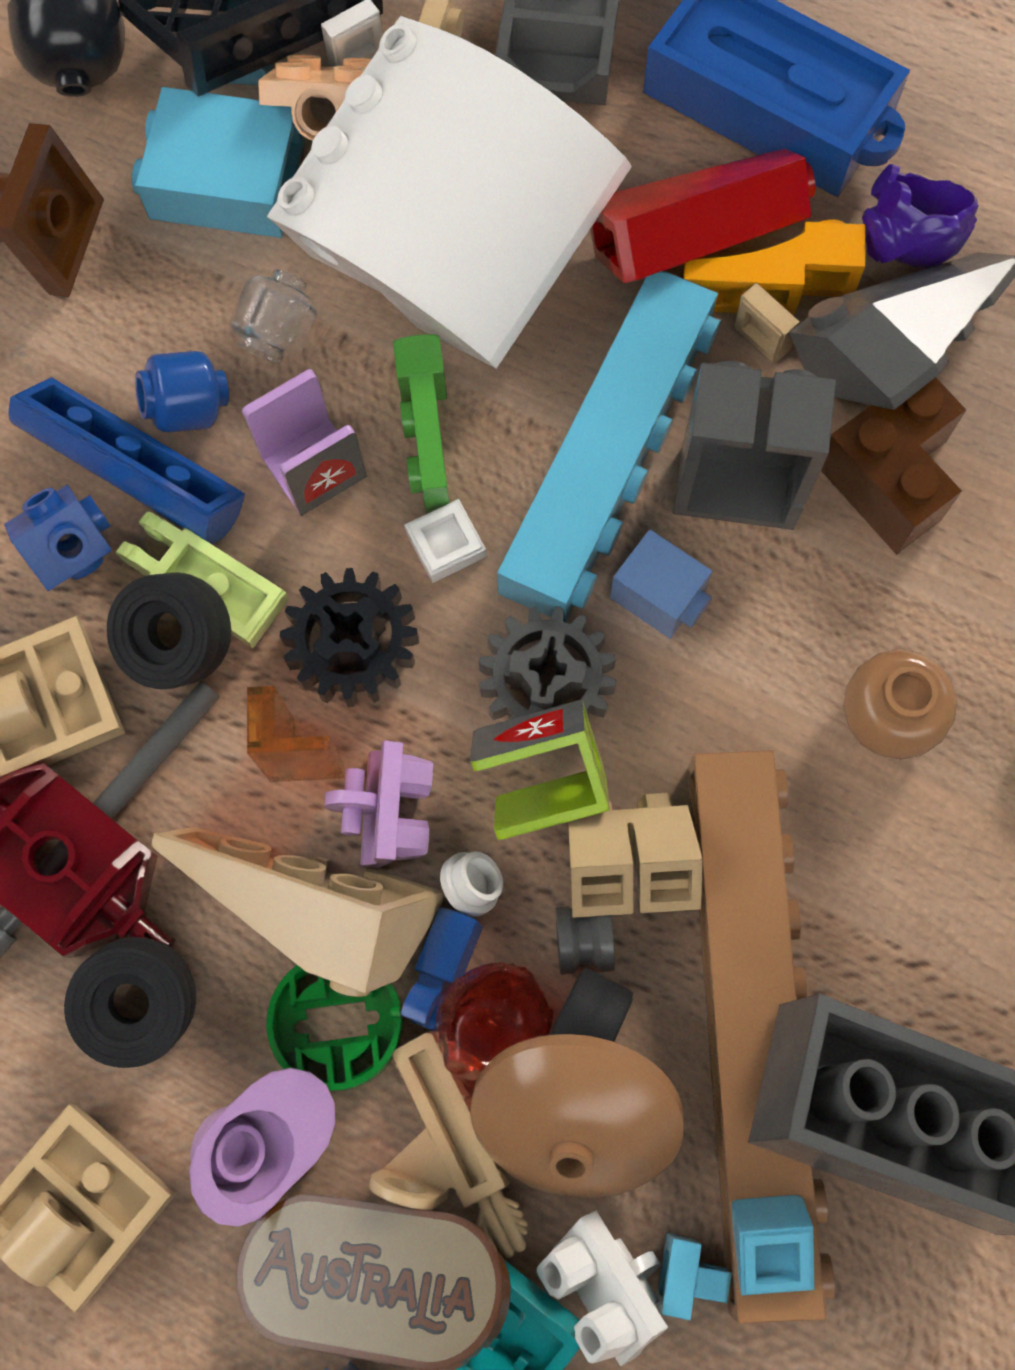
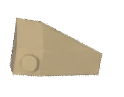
M196 827L153 834L151 847L305 972L330 980L329 986L332 990L348 996H367L370 994V991L399 980L444 900V892L389 873L367 868L364 872V877L353 874H335L327 872L329 859L310 854L307 857L278 855L272 859L270 858L271 847L267 844Z

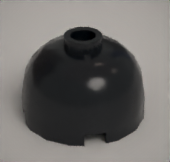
M11 0L7 4L9 34L14 54L31 76L43 84L56 87V91L59 94L69 97L87 95L91 92V87L102 84L118 70L124 53L125 25L117 0Z

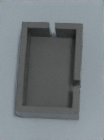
M722 361L716 364L701 362L681 448L673 514L794 530L803 511L804 504H806L829 454L836 379L817 377L812 372L801 369L786 370L782 373L775 372L773 378L761 377L762 370L751 369L748 365L738 361Z

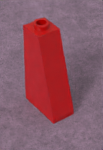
M784 148L617 191L590 228L595 258L625 284L811 218L810 198L814 197L816 191L812 167L806 162L805 157Z

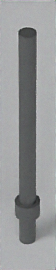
M200 681L93 804L111 819H114L220 698L219 695ZM62 840L55 845L36 867L41 875L51 876L57 874L66 866L68 850ZM3 906L0 908V958L17 940L13 933L22 924L19 919Z

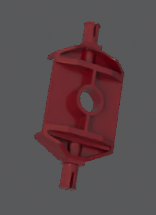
M44 763L16 770L0 779V904L60 955L67 958L75 957L119 937L148 938V935H150L156 941L172 948L176 939L171 938L147 918V912H145L158 858L154 852L145 847ZM62 840L68 850L66 866L57 874L51 876L41 875L35 866L37 850L47 841Z

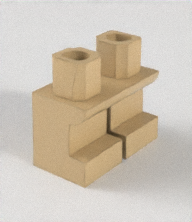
M668 793L645 794L643 798L637 801V808L612 810V804L609 802L610 811L568 822L572 918L633 914V863L635 864L637 876V897L640 913L701 909L703 858L688 805L675 806L672 797Z

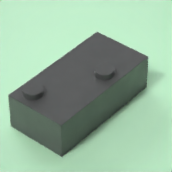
M820 993L779 1004L748 1143L992 1234L1015 1236V1070Z

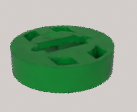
M298 965L293 967L277 985L267 1011V1037L277 1062L283 1069L293 1068L308 1071L307 1057L318 1063L326 1064L327 1080H320L326 1084L329 1091L350 1090L372 1081L391 1063L395 1049L399 1048L404 1028V1017L401 1016L402 1003L394 985L390 983L370 991V994L367 996L355 997L332 990L329 986L330 980L318 976V981L308 986L301 993L299 980L307 975L308 972H305ZM365 1002L366 1012L377 1011L380 1015L377 1023L367 1025L368 1035L310 1043L309 1033L298 1034L295 1030L297 1022L308 1020L307 1010ZM372 1047L373 1065L355 1076L354 1062L362 1058Z

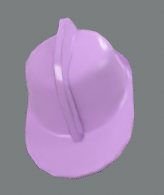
M288 1068L270 1072L250 1085L229 1106L217 1109L204 1119L193 1138L189 1169L191 1193L203 1214L217 1224L239 1227L257 1221L275 1206L279 1199L317 1162L329 1145L335 1126V1102L326 1084L308 1071Z

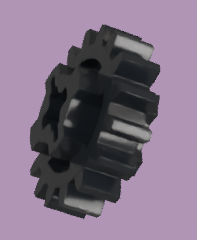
M346 568L343 582L336 584L327 572L320 574L323 589L315 593L312 589L302 586L299 591L305 605L302 608L287 606L284 611L288 620L295 626V628H287L280 631V639L284 646L294 648L283 656L290 670L301 669L297 680L304 690L312 688L319 683L318 694L325 703H329L336 691L342 692L347 707H354L357 700V692L366 691L368 697L375 703L380 700L378 685L384 681L396 689L401 686L399 675L396 672L398 666L403 668L414 667L413 653L404 648L419 644L417 628L406 626L415 620L412 605L403 604L398 606L402 596L400 588L396 584L382 592L379 574L372 571L364 583L357 582L353 568ZM389 621L392 635L389 647L385 653L381 649L380 643H378V637L386 630L385 624ZM316 622L321 628V637L313 644L315 650L311 653L309 641L312 628ZM335 626L343 633L347 631L352 636L360 633L366 650L358 642L354 644L347 638L340 641ZM344 670H363L355 674H341Z

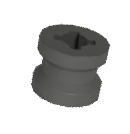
M569 906L555 907L560 974H574L582 966H595L600 972L614 971L615 954L611 915L572 918V909Z

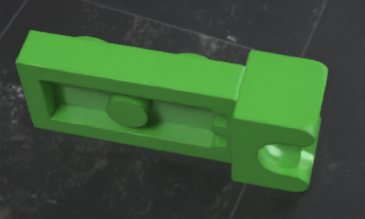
M434 334L407 336L393 341L397 379L402 401L400 402L404 438L416 437L418 456L406 457L411 494L423 492L426 514L449 504L436 401L447 399L440 335Z

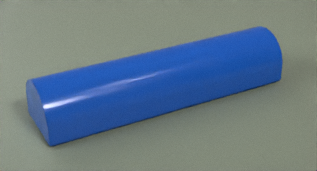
M48 378L10 397L8 414L9 420L14 426L183 529L187 528L210 544L219 542L236 522L242 508L245 493L56 379Z

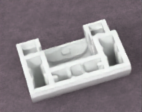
M400 16L395 25L390 27L381 37L379 49L361 76L357 77L349 85L345 94V100L327 127L323 128L315 136L311 151L293 178L289 179L281 187L277 202L267 215V218L274 222L310 257L382 293L418 329L428 334L440 335V340L497 369L632 166L627 158L580 114L517 68L456 35Z

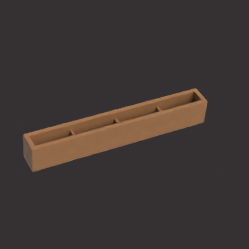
M774 750L694 754L688 766L691 818L703 858L699 924L725 1267L727 1271L732 1272L728 1299L729 1314L738 1323L826 1320L824 1299L834 1298L835 1281L830 1255L828 1253L820 1254L817 1224L826 1223L828 1217L824 1183L822 1179H813L812 1166L748 1143L779 1004L807 997L805 972L803 967H794L791 943V940H799L800 911L796 899H787L785 874L793 873L794 846L790 834H781L779 809L787 808L788 805L787 776L784 769H775ZM788 1195L801 1196L804 1199L813 1224L814 1290L741 1296L732 1222V1201Z

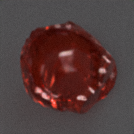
M488 963L471 969L458 977L441 995L438 1001L436 1025L438 1040L442 1047L443 1063L449 1072L456 1075L471 1090L474 1091L481 1071L496 1055L519 1042L549 1035L554 1012L548 1005L540 986L535 981L533 973L528 971L526 967L516 966L514 963Z

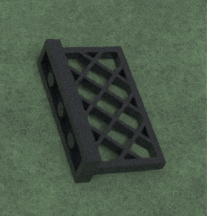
M118 0L121 15L183 68L186 86L199 97L286 58L288 55L295 54L323 41L321 24L364 0ZM371 0L380 11V15L383 14V0ZM155 7L172 8L171 12L148 11ZM186 9L212 11L210 15L185 13Z

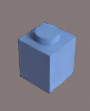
M649 529L614 575L610 599L671 639L682 623L692 628L710 604L712 596L705 591L712 570Z

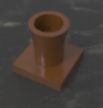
M29 123L10 174L0 172V242L5 243L49 295L70 297L104 198L51 125Z

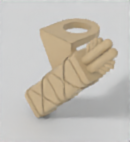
M435 1031L425 1033L395 1049L393 1058L396 1062L395 1066L399 1068L400 1076L404 1079L421 1115L420 1119L424 1122L426 1128L389 1164L371 1175L368 1188L374 1194L387 1201L422 1210L433 1209L446 1201L450 1188H454L456 1190L455 1194L459 1196L464 1208L477 1202L480 1212L476 1225L480 1228L482 1227V1230L491 1238L490 1240L499 1249L504 1258H511L514 1250L522 1252L526 1248V1241L523 1235L528 1233L526 1229L528 1222L520 1219L524 1214L522 1211L517 1210L519 1203L504 1197L501 1189L510 1184L505 1170L488 1155L475 1135L471 1122L470 1094L466 1091L450 1058V1052L444 1046V1040L442 1041L440 1035Z

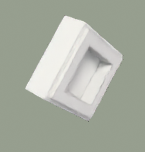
M364 0L321 24L330 66H343V59L345 58L371 59L379 49V43L383 36L380 11L371 0Z
M459 499L404 525L405 532L432 583L487 557L486 548Z

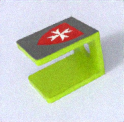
M582 699L473 731L470 755L473 771L484 770L577 743L587 770L497 796L494 832L498 840L610 811L606 773Z

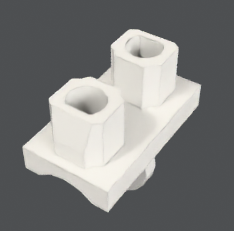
M597 1211L581 1217L537 1267V1274L550 1296H554L559 1300L576 1291L589 1312L574 1326L575 1340L589 1363L593 1364L615 1357L621 1367L635 1359L642 1353L641 1351L644 1347L668 1328L655 1307L660 1301L646 1280L661 1266L653 1251H650L633 1259L622 1239L614 1240Z

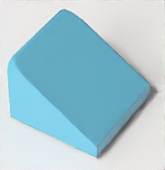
M798 1195L732 1201V1222L741 1296L814 1290L813 1224L804 1199Z

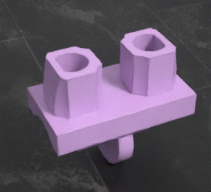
M384 740L381 743V750L368 753L366 791H364L365 770L348 768L345 773L344 790L325 792L324 808L342 813V835L359 836L361 833L362 814H364L360 867L379 869L394 860L418 859L428 852V821L398 818L400 797L424 799L429 796L432 787L433 762L403 754V743Z

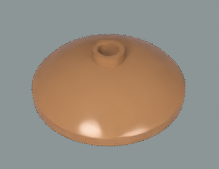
M555 1034L519 1042L505 1049L488 1062L476 1081L472 1095L470 1112L473 1130L488 1155L501 1168L524 1184L558 1196L594 1199L616 1196L634 1190L655 1179L671 1165L679 1152L683 1139V1106L680 1096L670 1079L659 1067L638 1052L602 1038L575 1034Z

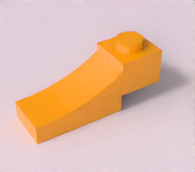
M834 219L820 222H805L802 234L773 247L746 254L697 258L683 264L681 278L718 293L714 312L737 313L741 296L755 283H758L788 312L795 316L801 296L839 297L856 291L865 269V224H846Z

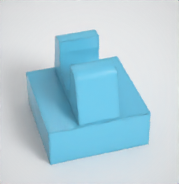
M666 1232L657 1290V1298L660 1302L656 1305L662 1315L691 1320L694 1297L728 1303L732 1272L727 1271V1268L699 1262L702 1244L694 1238Z

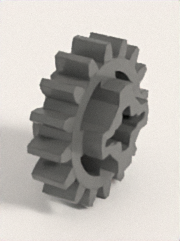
M558 606L553 610L550 620H542L536 607L529 608L528 623L522 626L513 617L509 616L506 618L505 626L508 636L503 638L499 635L490 634L488 637V648L496 656H484L479 659L480 672L491 676V678H487L479 683L481 697H497L489 706V715L492 720L500 719L506 715L510 719L559 706L568 699H582L587 714L591 713L604 718L608 710V704L599 695L614 694L617 681L608 675H603L613 670L616 662L615 654L598 653L604 646L605 634L602 631L593 633L590 636L584 634L587 617L582 614L572 624L563 622V609ZM541 640L525 652L517 651L532 641ZM565 643L575 648L584 658L585 662L574 660L565 648ZM553 655V668H555L556 676L553 677L551 685H548L546 696L541 697L539 676H541L544 667H547L549 656ZM506 684H510V689L522 691L530 702L529 709L520 705L512 697Z

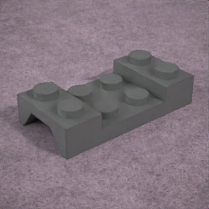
M504 0L495 56L526 74L562 101L606 106L619 0Z

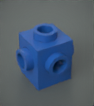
M68 484L58 491L51 487L36 493L22 505L24 512L4 524L10 541L47 591H50L70 577L77 580L88 576L100 567L104 560L103 556L112 551L101 533L111 527V525L90 495L79 501Z

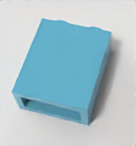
M162 87L156 110H150L147 115L145 126L147 143L143 158L136 159L132 171L133 190L135 194H139L149 219L282 238L283 231L267 218V215L277 202L281 187L285 182L293 178L299 169L305 144L304 136L299 133L293 123L291 107L259 105V100L206 93L198 97L190 90Z

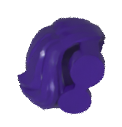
M889 164L880 173L871 189V195L878 200L877 205L867 208L862 215V221L865 224V241L868 255L876 262L887 263L896 260L900 263L925 269L943 264L960 252L977 222L975 214L979 207L976 196H974L972 191L950 180L935 181L918 174H903L899 172L900 166Z

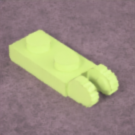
M149 511L146 512L140 519L139 524L153 539L162 541L170 547L160 561H157L137 545L123 541L116 554L144 576L180 572L196 576L207 582L218 592L227 607L231 621V635L249 647L254 648L289 601L286 592L187 528L181 531L166 520L161 519L158 515Z

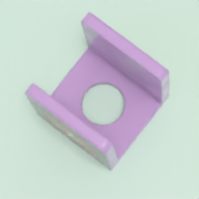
M312 369L302 372L242 409L261 458L300 516H303L367 477L355 431L350 425L336 430L329 419L318 378Z

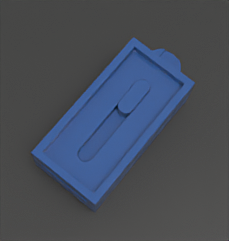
M682 0L648 46L643 93L758 155L785 148L805 157L806 162L812 167L816 186L838 198L860 164L865 166H881L886 164L898 152L904 137L905 122L900 113L896 111L910 69L777 0ZM883 135L884 138L880 142L877 141L879 136Z

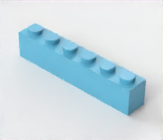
M665 271L645 278L497 572L499 595L528 608L536 607L539 613L550 618L556 606L562 607L563 622H566L573 606L584 609L598 578L597 574L590 571L599 553L606 556L611 554L621 533L623 522L616 519L624 501L635 504L645 484L649 470L641 466L649 450L659 453L668 437L673 419L666 415L673 401L676 400L684 403L697 374V369L691 367L697 351L707 354L715 340L721 324V320L713 317L718 296L717 292Z

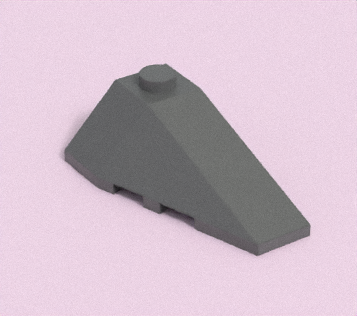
M977 252L819 302L810 309L809 317L789 332L804 370L812 372L817 377L836 379L834 398L895 410L941 373L949 362L946 349L953 341L966 340L975 329L971 318L976 311L993 306L1015 278V255Z

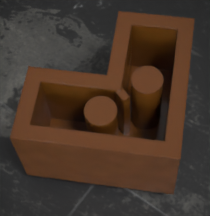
M936 377L895 410L870 405L832 433L829 454L821 469V472L896 555L939 523L962 492L954 481L929 456L947 442L966 411L964 406Z

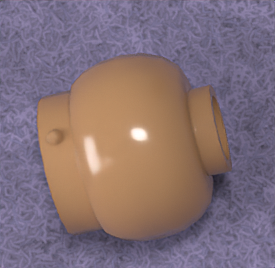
M897 649L878 653L857 668L846 686L843 709L850 731L863 747L879 756L902 760L924 755L944 740L955 721L957 697L951 679L938 663L919 652Z

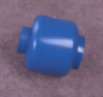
M200 351L151 355L146 362L144 370L137 371L135 375V390L142 419H151L154 426L162 432L169 433L211 428L217 420L219 407L227 406L229 402V388L225 372L223 370H214L208 356Z

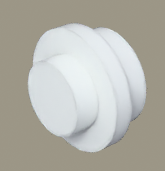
M477 851L470 853L460 852L447 859L441 868L440 882L442 890L449 903L457 911L470 917H479L496 905L498 897L503 890V877L497 864L488 855Z

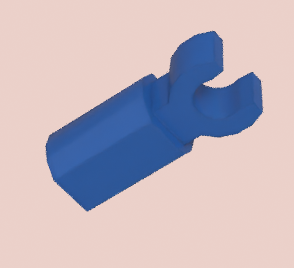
M439 907L414 968L420 975L406 997L401 1016L411 1019L410 1022L435 1032L437 1031L446 1010L447 998L451 987L459 989L483 929V926L477 920L462 913Z

